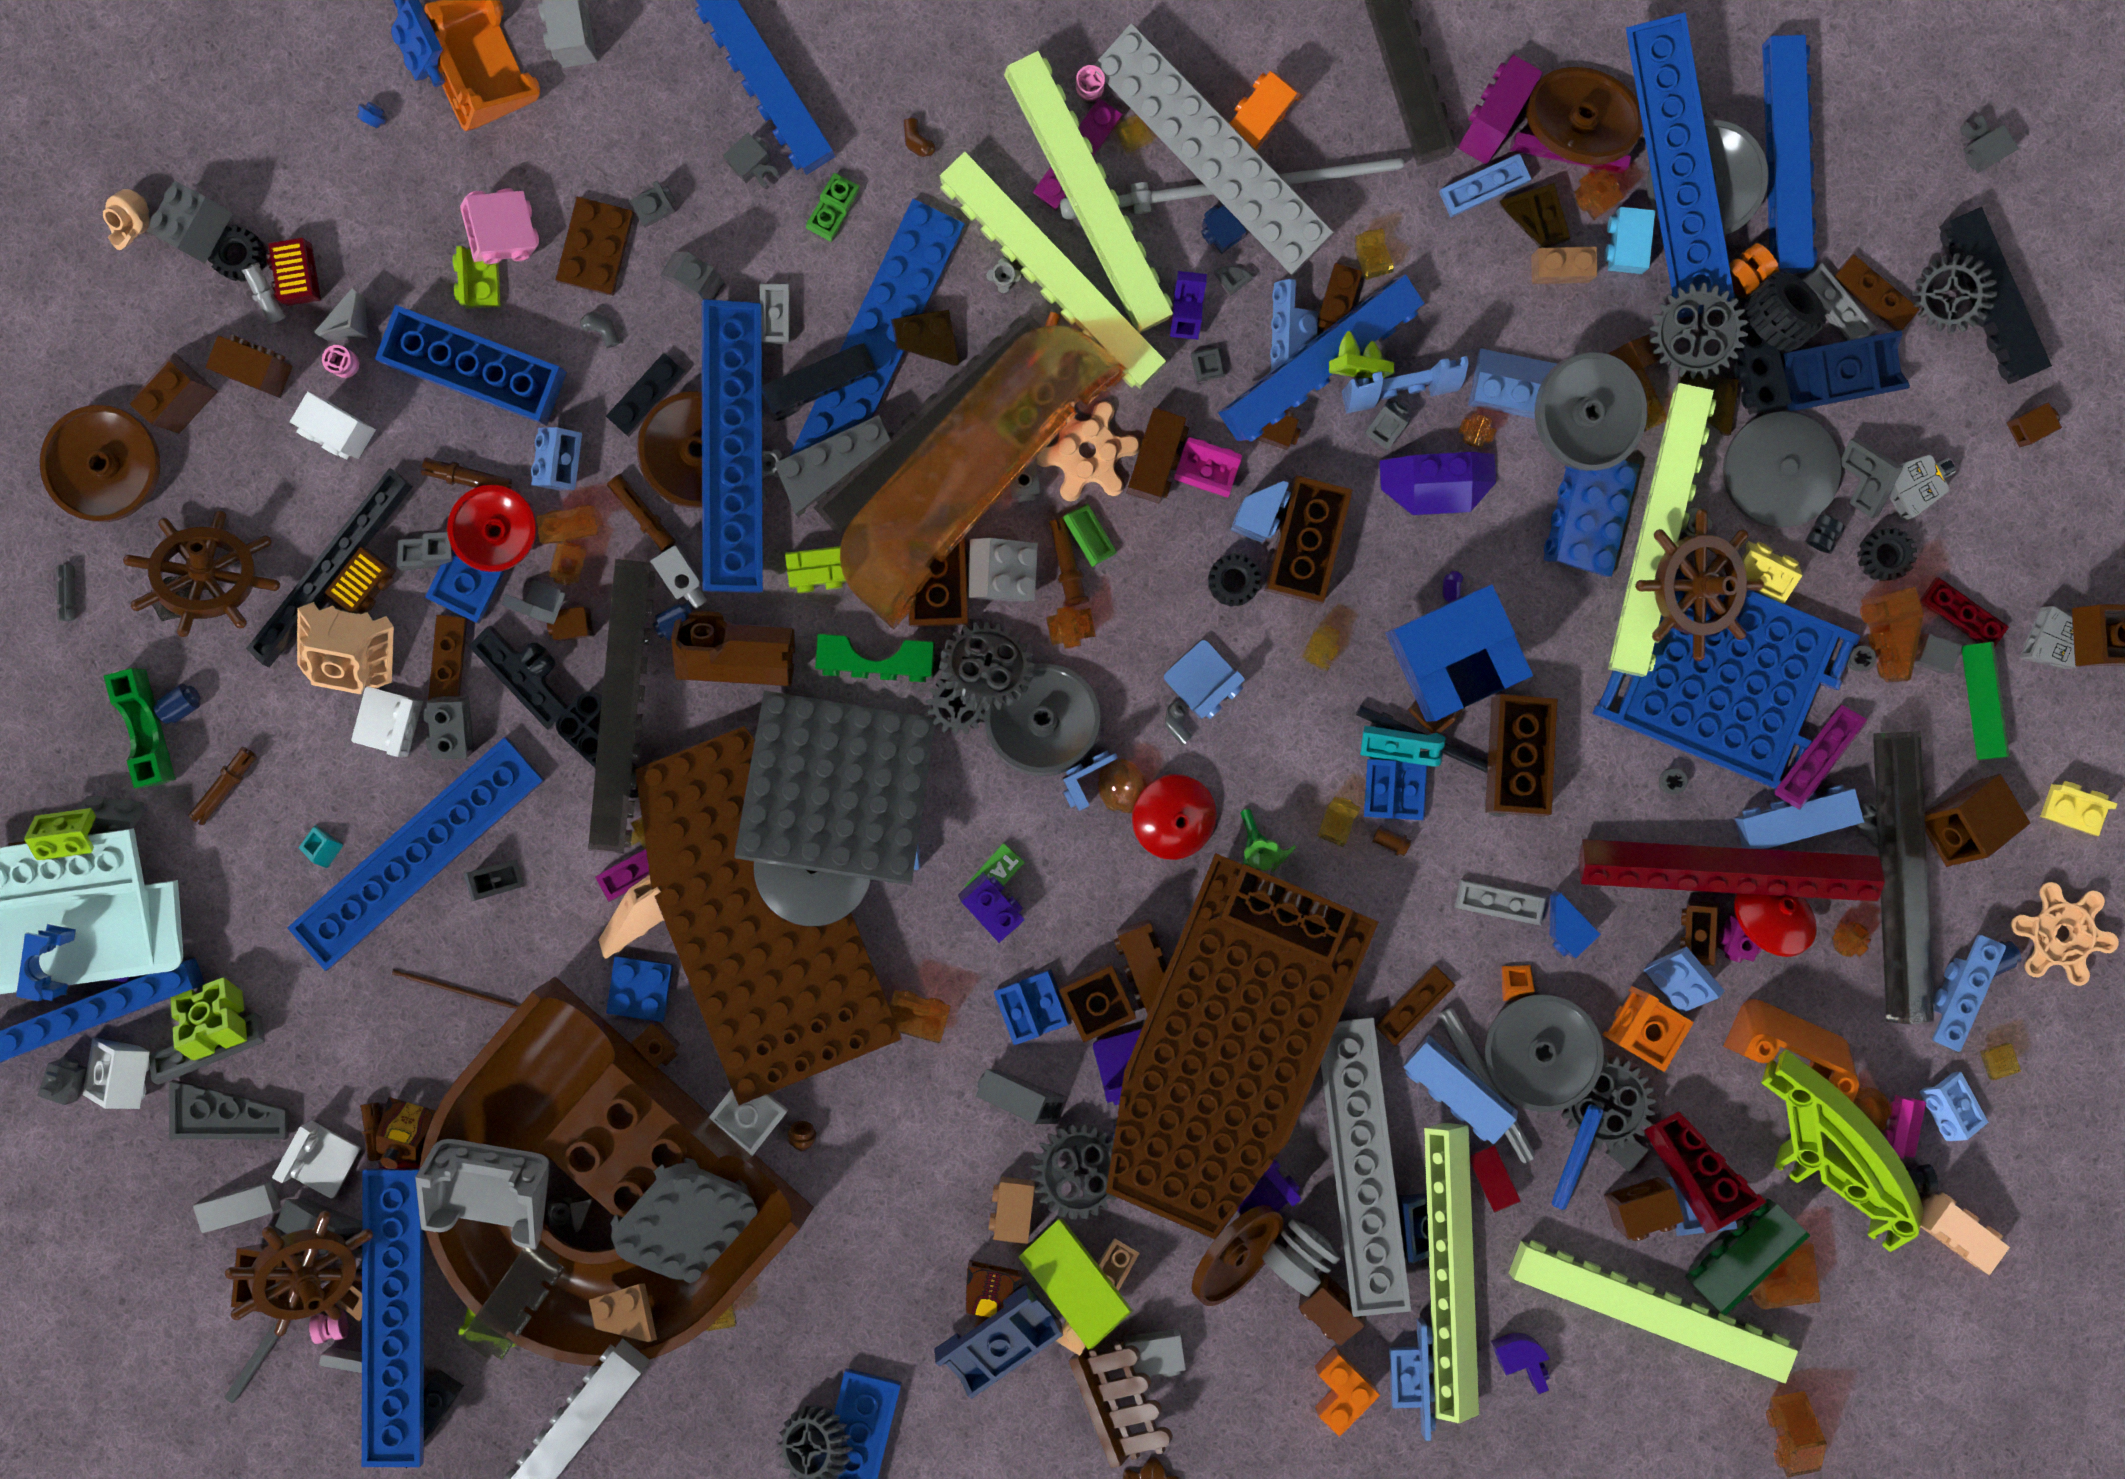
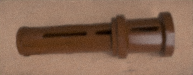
M1059 518L1061 531L1058 529L1056 519L1049 521L1061 570L1058 582L1062 584L1066 601L1063 604L1064 607H1071L1089 602V597L1085 596L1082 584L1084 575L1081 570L1077 569L1068 526L1063 518Z

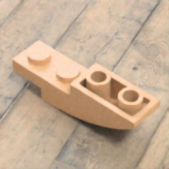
M1114 1238L1097 1264L1119 1291L1140 1253ZM1065 1319L1062 1325L1063 1336L1057 1339L1056 1342L1080 1356L1085 1345Z

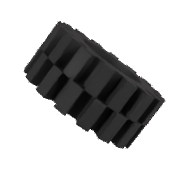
M232 225V228L229 226L225 227L208 261L213 264L212 268L219 272V274L233 281L239 280L244 282L246 277L241 269L254 263L265 265L266 260L263 259V256L267 255L266 250L262 248L264 244L258 239V236L243 227ZM233 244H243L247 250L246 258L239 264H231L227 258L228 249Z
M1885 528L1874 531L1864 538L1865 541L1859 545L1862 549L1857 552V557H1861L1862 561L1858 562L1860 567L1864 566L1863 572L1865 575L1870 574V578L1873 580L1890 581L1907 575L1906 572L1913 569L1911 563H1916L1917 557H1913V553H1917V548L1911 547V544L1915 542L1912 538H1906L1908 534L1905 531L1899 532L1900 529ZM1882 544H1890L1896 550V560L1890 566L1881 564L1877 558L1878 548Z
M1232 553L1221 557L1214 563L1208 575V588L1214 599L1216 598L1221 604L1233 607L1241 606L1255 597L1260 588L1261 575H1259L1258 566H1255L1251 558L1248 559L1243 554L1237 555ZM1230 569H1237L1245 576V585L1239 591H1230L1223 584V576Z

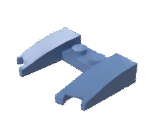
M1464 356L1457 362L1456 360L1449 361V358L1442 359L1431 370L1383 379L1382 372L1372 374L1373 377L1370 380L1369 378L1359 379L1358 383L1356 379H1352L1342 390L1346 414L1375 408L1379 397L1381 400L1398 396V391L1408 390L1409 394L1425 391V386H1429L1430 396L1459 391L1466 378L1468 358Z

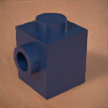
M1215 205L1204 214L1205 219L1202 222L1203 230H1201V234L1210 246L1214 243L1221 254L1245 238L1246 229L1225 205L1222 207Z

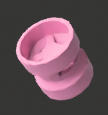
M1095 65L1082 67L1076 75V91L1078 96L1089 102L1096 101L1102 96L1105 84L1103 71Z
M341 345L329 346L322 354V363L325 369L341 378L352 377L359 369L360 363L357 355Z
M341 1310L342 1315L338 1320H332L328 1315L325 1316L322 1313L311 1316L309 1331L314 1344L325 1343L331 1338L341 1340L347 1337L349 1326L344 1310Z

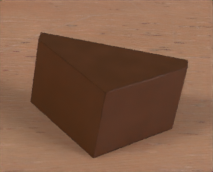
M1650 334L1632 340L1607 353L1622 360L1634 373L1658 362L1660 359L1659 353L1654 354L1653 352L1655 345L1653 342H1650Z

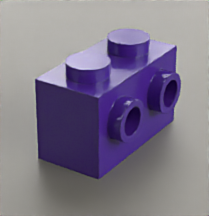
M983 872L958 894V897L963 905L1000 943L1025 921L1021 914L1024 908L1013 896L1008 899L1001 892L1005 887L994 875L989 878Z

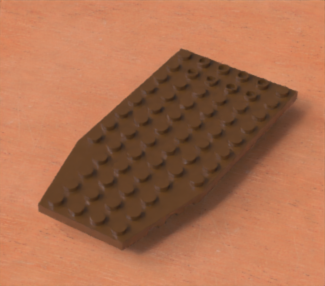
M746 726L635 769L651 889L653 890L658 886L661 891L655 895V899L738 1106L902 1040L852 912L836 922L822 926H803L789 922L773 912L761 897L754 877V861L734 858L755 743L754 737ZM808 870L809 873H816V872H817V871H813V870Z
M1215 853L1124 1070L1106 1193L1215 1240L1237 1212L1245 1198L1254 1189L1265 1171L1271 1166L1279 1152L1288 1143L1379 922L1359 914L1348 907Z

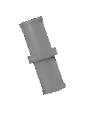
M259 263L242 268L241 271L253 291L251 296L254 301H258L268 324L284 319L286 316L274 297L273 287L269 286Z

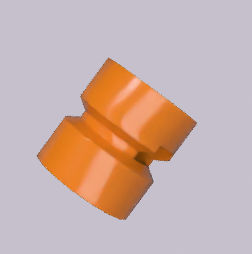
M1759 243L1753 244L1741 254V259L1736 258L1729 263L1733 290L1740 298L1748 297L1759 287L1760 283L1767 280L1773 273L1779 272V266L1774 256Z

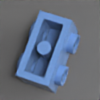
M558 427L538 428V434L535 438V460L531 468V485L553 490H575L582 439L581 432Z

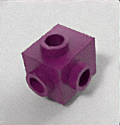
M1728 914L1724 927L1718 933V948L1726 953L1724 957L1732 961L1742 963V960L1746 959L1754 962L1756 955L1762 949L1744 933L1737 917Z

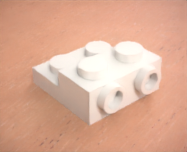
M731 1089L709 1118L753 1156L787 1113L788 1109L769 1094L738 1106Z

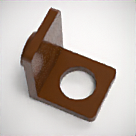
M1416 699L1408 710L1431 733L1440 734L1459 717L1465 708L1448 715L1446 718L1443 717L1437 721L1429 722L1425 721Z

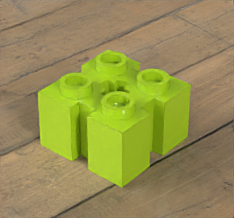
M224 977L202 985L203 992L196 993L191 989L170 997L172 1018L179 1022L178 1026L173 1027L174 1048L193 1061L214 1054L217 1045L227 1049L247 1041L245 1020L238 1016L240 1012L244 1011L243 991Z

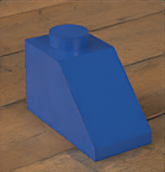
M1554 891L1550 894L1549 935L1555 940L1552 946L1563 957L1568 954L1576 959L1601 934L1561 892Z

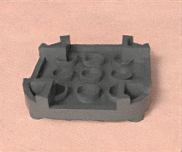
M685 1158L684 1163L675 1164L666 1169L662 1164L654 1171L657 1180L624 1217L615 1215L610 1224L612 1226L611 1238L618 1256L625 1261L669 1278L684 1279L686 1282L692 1283L701 1277V1273L706 1271L747 1227L752 1218L757 1215V1208L746 1184L740 1179L733 1183L698 1168L694 1159Z

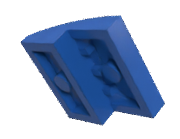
M1367 759L1364 817L1425 820L1428 766L1401 761Z
M1051 969L993 991L1013 1045L1040 1037L1044 1033L1072 1023Z

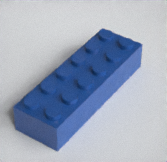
M398 305L394 306L375 360L386 366L545 426L549 422L567 374L565 370L557 365Z

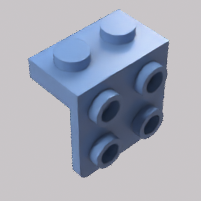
M1201 640L1164 674V680L1199 719L1205 716L1211 719L1222 709L1219 703L1228 696L1230 699H1233L1243 690L1240 684L1245 680L1238 671L1235 672L1206 640Z
M1108 750L1091 758L1093 764L1083 768L1082 764H1078L1066 771L1067 777L1063 778L1067 790L1063 791V794L1071 808L1076 806L1080 811L1090 806L1077 779L1118 759L1116 753L1110 755Z

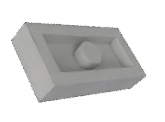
M760 284L761 344H790V285Z

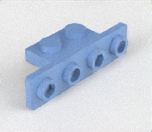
M1286 279L1274 283L1272 293L1273 319L1271 322L1272 347L1270 350L1271 371L1317 337L1318 312L1295 308V279Z
M1977 935L1967 960L1955 958L1953 962L1949 963L1944 973L1946 980L1942 989H1938L1933 997V1004L1935 1005L1932 1011L1942 1014L1932 1037L1934 1042L1957 1052L1962 1050L2006 950L2004 944L1983 935Z
M1417 1318L1418 1346L1389 1347L1392 1408L1420 1407L1421 1434L1425 1441H1431V1431H1436L1435 1415L1430 1413V1403L1435 1401L1434 1386L1429 1384V1374L1434 1371L1432 1355H1428V1345L1432 1344L1433 1341L1431 1326L1427 1327L1423 1318Z

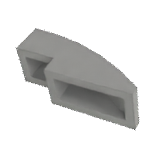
M273 1180L193 1205L201 1233L258 1218L282 1208Z

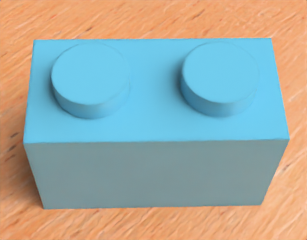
M1620 207L1613 215H1610L1607 232L1611 233V243L1607 244L1604 255L1605 262H1608V271L1643 274L1649 269L1655 210Z

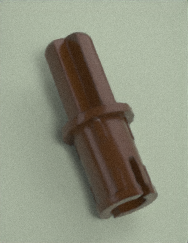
M379 1102L360 1105L364 1131H361V1134L365 1135L367 1158L369 1161L381 1160L383 1154L376 1150V1136L381 1122Z

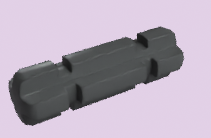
M58 565L56 567V577H59V581H56L57 605H60V609H57V619L59 621H74L76 619V609H73V605H75V582H72V578H75V567L72 565Z

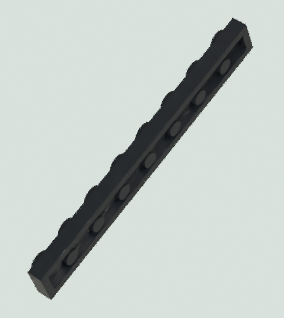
M391 468L387 470L246 649L262 665L270 668L297 634L298 608L312 602L317 607L327 596L325 591L360 547L365 548L413 488L396 471Z

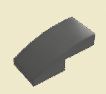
M447 532L423 534V538L398 540L397 568L400 571L430 568L453 561V549Z

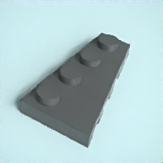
M880 415L774 463L797 517L805 513V509L815 501L819 502L823 499L827 492L839 482L842 484L857 468L860 466L864 467L893 444Z
M177 1080L169 1081V1139L289 1138V1108Z

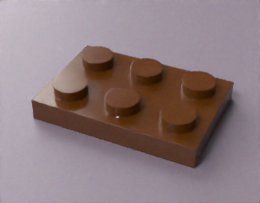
M577 196L555 280L559 283L614 296L634 217L633 210Z

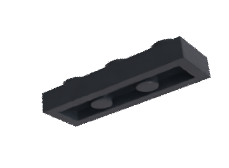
M663 352L606 417L629 437L644 421L649 412L669 394L687 373Z

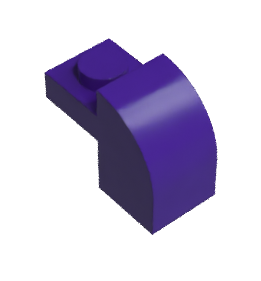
M1178 271L1173 292V315L1170 322V337L1199 339L1207 274Z
M1511 1333L1491 1341L1499 1365L1506 1376L1526 1368L1535 1391L1538 1394L1549 1391L1546 1380H1549L1550 1377L1543 1361L1549 1360V1356L1534 1338L1522 1333Z

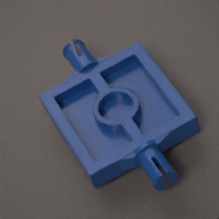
M393 0L398 10V17L391 28V34L394 42L401 49L405 66L411 71L415 81L426 79L429 75L434 87L443 85L445 80L438 69V58L443 49L420 1Z

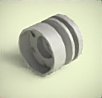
M1292 1218L1288 1225L1296 1233V1236L1283 1229L1281 1235L1288 1243L1287 1247L1273 1242L1262 1255V1259L1285 1282L1301 1294L1309 1297L1321 1283V1280L1313 1270L1318 1268L1323 1272L1329 1273L1331 1268L1323 1258L1336 1264L1340 1256L1334 1251L1329 1241L1318 1231Z

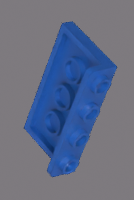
M1623 460L1613 467L1595 471H1580L1565 466L1563 482L1558 488L1559 498L1556 510L1551 516L1552 526L1549 538L1544 544V560L1557 562L1601 576L1612 577L1640 465Z

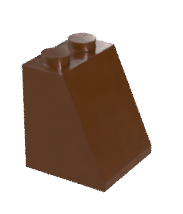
M173 352L134 395L130 405L150 424L180 434L218 391Z
M2001 774L1976 781L1917 817L1946 867L1989 858L2031 824Z

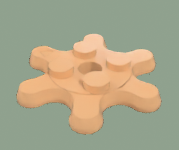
M1108 401L1096 403L1092 415L1085 420L1076 419L1067 408L1055 424L1060 434L1058 441L1050 446H1040L1034 453L1037 465L1041 467L1058 466L1063 470L1065 479L1061 485L1060 494L1066 501L1072 502L1077 500L1081 495L1083 487L1090 482L1100 484L1105 493L1110 496H1117L1124 489V482L1115 469L1116 462L1121 457L1136 455L1141 448V443L1134 435L1119 437L1112 433L1110 422L1115 410L1114 406ZM1084 443L1093 444L1096 449L1095 455L1091 458L1082 457L1079 453L1080 446Z
M2047 882L2039 889V895L2043 904L2039 915L2035 917L2018 915L2010 923L2011 929L2016 935L2029 937L2034 943L2033 953L2024 964L2025 971L2032 977H2041L2050 966L2061 965L2066 971L2069 982L2073 985L2082 986L2090 978V972L2086 965L2088 955L2094 951L2112 953L2117 949L2119 940L2114 933L2100 931L2095 925V915L2103 908L2105 903L2104 896L2100 892L2088 891L2078 902L2069 903L2064 899L2062 889L2057 883ZM2061 925L2066 926L2069 930L2068 938L2062 942L2055 937Z

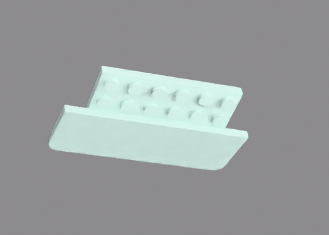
M134 828L90 834L88 837L94 846L92 853L53 859L36 860L26 843L0 847V994L17 992L25 933L38 934V930L46 931L47 924L76 929L74 941L61 946L56 945V948L52 951L40 955V967L44 973L52 976L51 981L73 985L168 972L180 966L183 961V941L178 880L144 884Z

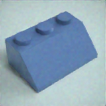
M1480 348L1468 406L1535 419V402L1538 390L1546 375L1557 364Z

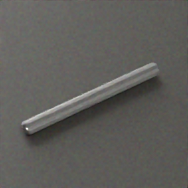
M1448 1008L1442 1011L1439 1017L1468 1069L1503 1098L1454 1009ZM1515 1121L1505 1134L1520 1161L1526 1163L1535 1158V1153L1519 1124Z

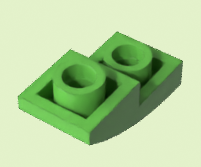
M833 173L820 195L818 205L806 223V229L832 242L858 193L859 185Z

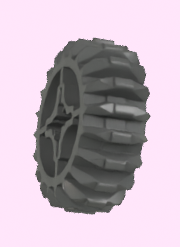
M1961 253L1954 255L1953 262L1949 255L1942 256V265L1939 261L1933 260L1931 261L1933 271L1928 268H1924L1921 271L1927 279L1919 278L1915 281L1917 285L1922 286V290L1913 291V296H1921V300L1915 302L1914 306L1920 307L1923 305L1924 310L1918 316L1919 318L1926 315L1930 316L1926 321L1927 326H1931L1937 321L1936 331L1940 332L1947 324V331L1949 334L1955 332L1957 325L1961 332L1967 331V322L1973 328L1978 326L1979 322L1976 316L1981 319L1988 317L1987 312L1983 308L1992 309L1995 304L1987 301V297L1997 296V292L1988 291V287L1995 285L1997 282L1995 279L1986 281L1985 277L1990 275L1992 270L1987 269L1981 273L1980 269L1984 265L1982 260L1972 266L1974 257L1972 255H1968L1963 263ZM1952 269L1947 285L1944 288L1932 289L1936 279L1943 272ZM1961 271L1968 273L1974 279L1978 289L1969 288L1965 285L1964 275H1961ZM1955 286L1961 293H1967L1955 298L1954 301L1952 300L1953 296L1949 297V294H1942L1954 289ZM1932 298L1940 299L1945 303L1948 316L1941 313L1935 307ZM1977 298L1973 309L1965 316L1958 317V311L1961 310L1962 302L1965 299Z
M820 1405L806 1406L801 1410L795 1411L791 1414V1418L784 1422L785 1429L779 1432L783 1440L777 1444L783 1448V1452L778 1457L784 1458L786 1461L783 1468H790L789 1478L839 1479V1475L846 1471L844 1465L851 1461L846 1453L850 1452L853 1448L847 1445V1440L851 1437L844 1432L847 1424H839L841 1415H832V1409H823V1406Z

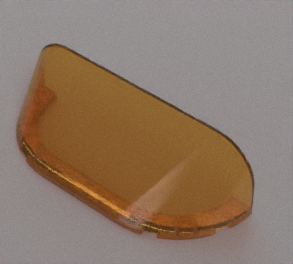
M1055 325L1044 326L1031 330L1018 338L848 525L841 542L840 562L844 578L853 593L894 630L913 609L916 600L915 595L923 589L933 575L930 572V568H928L933 560L937 558L942 562L961 539L1051 440L1075 417L1077 412L1074 406L1080 400L1087 405L1102 390L1110 393L1129 372V369L1088 335L1074 328Z

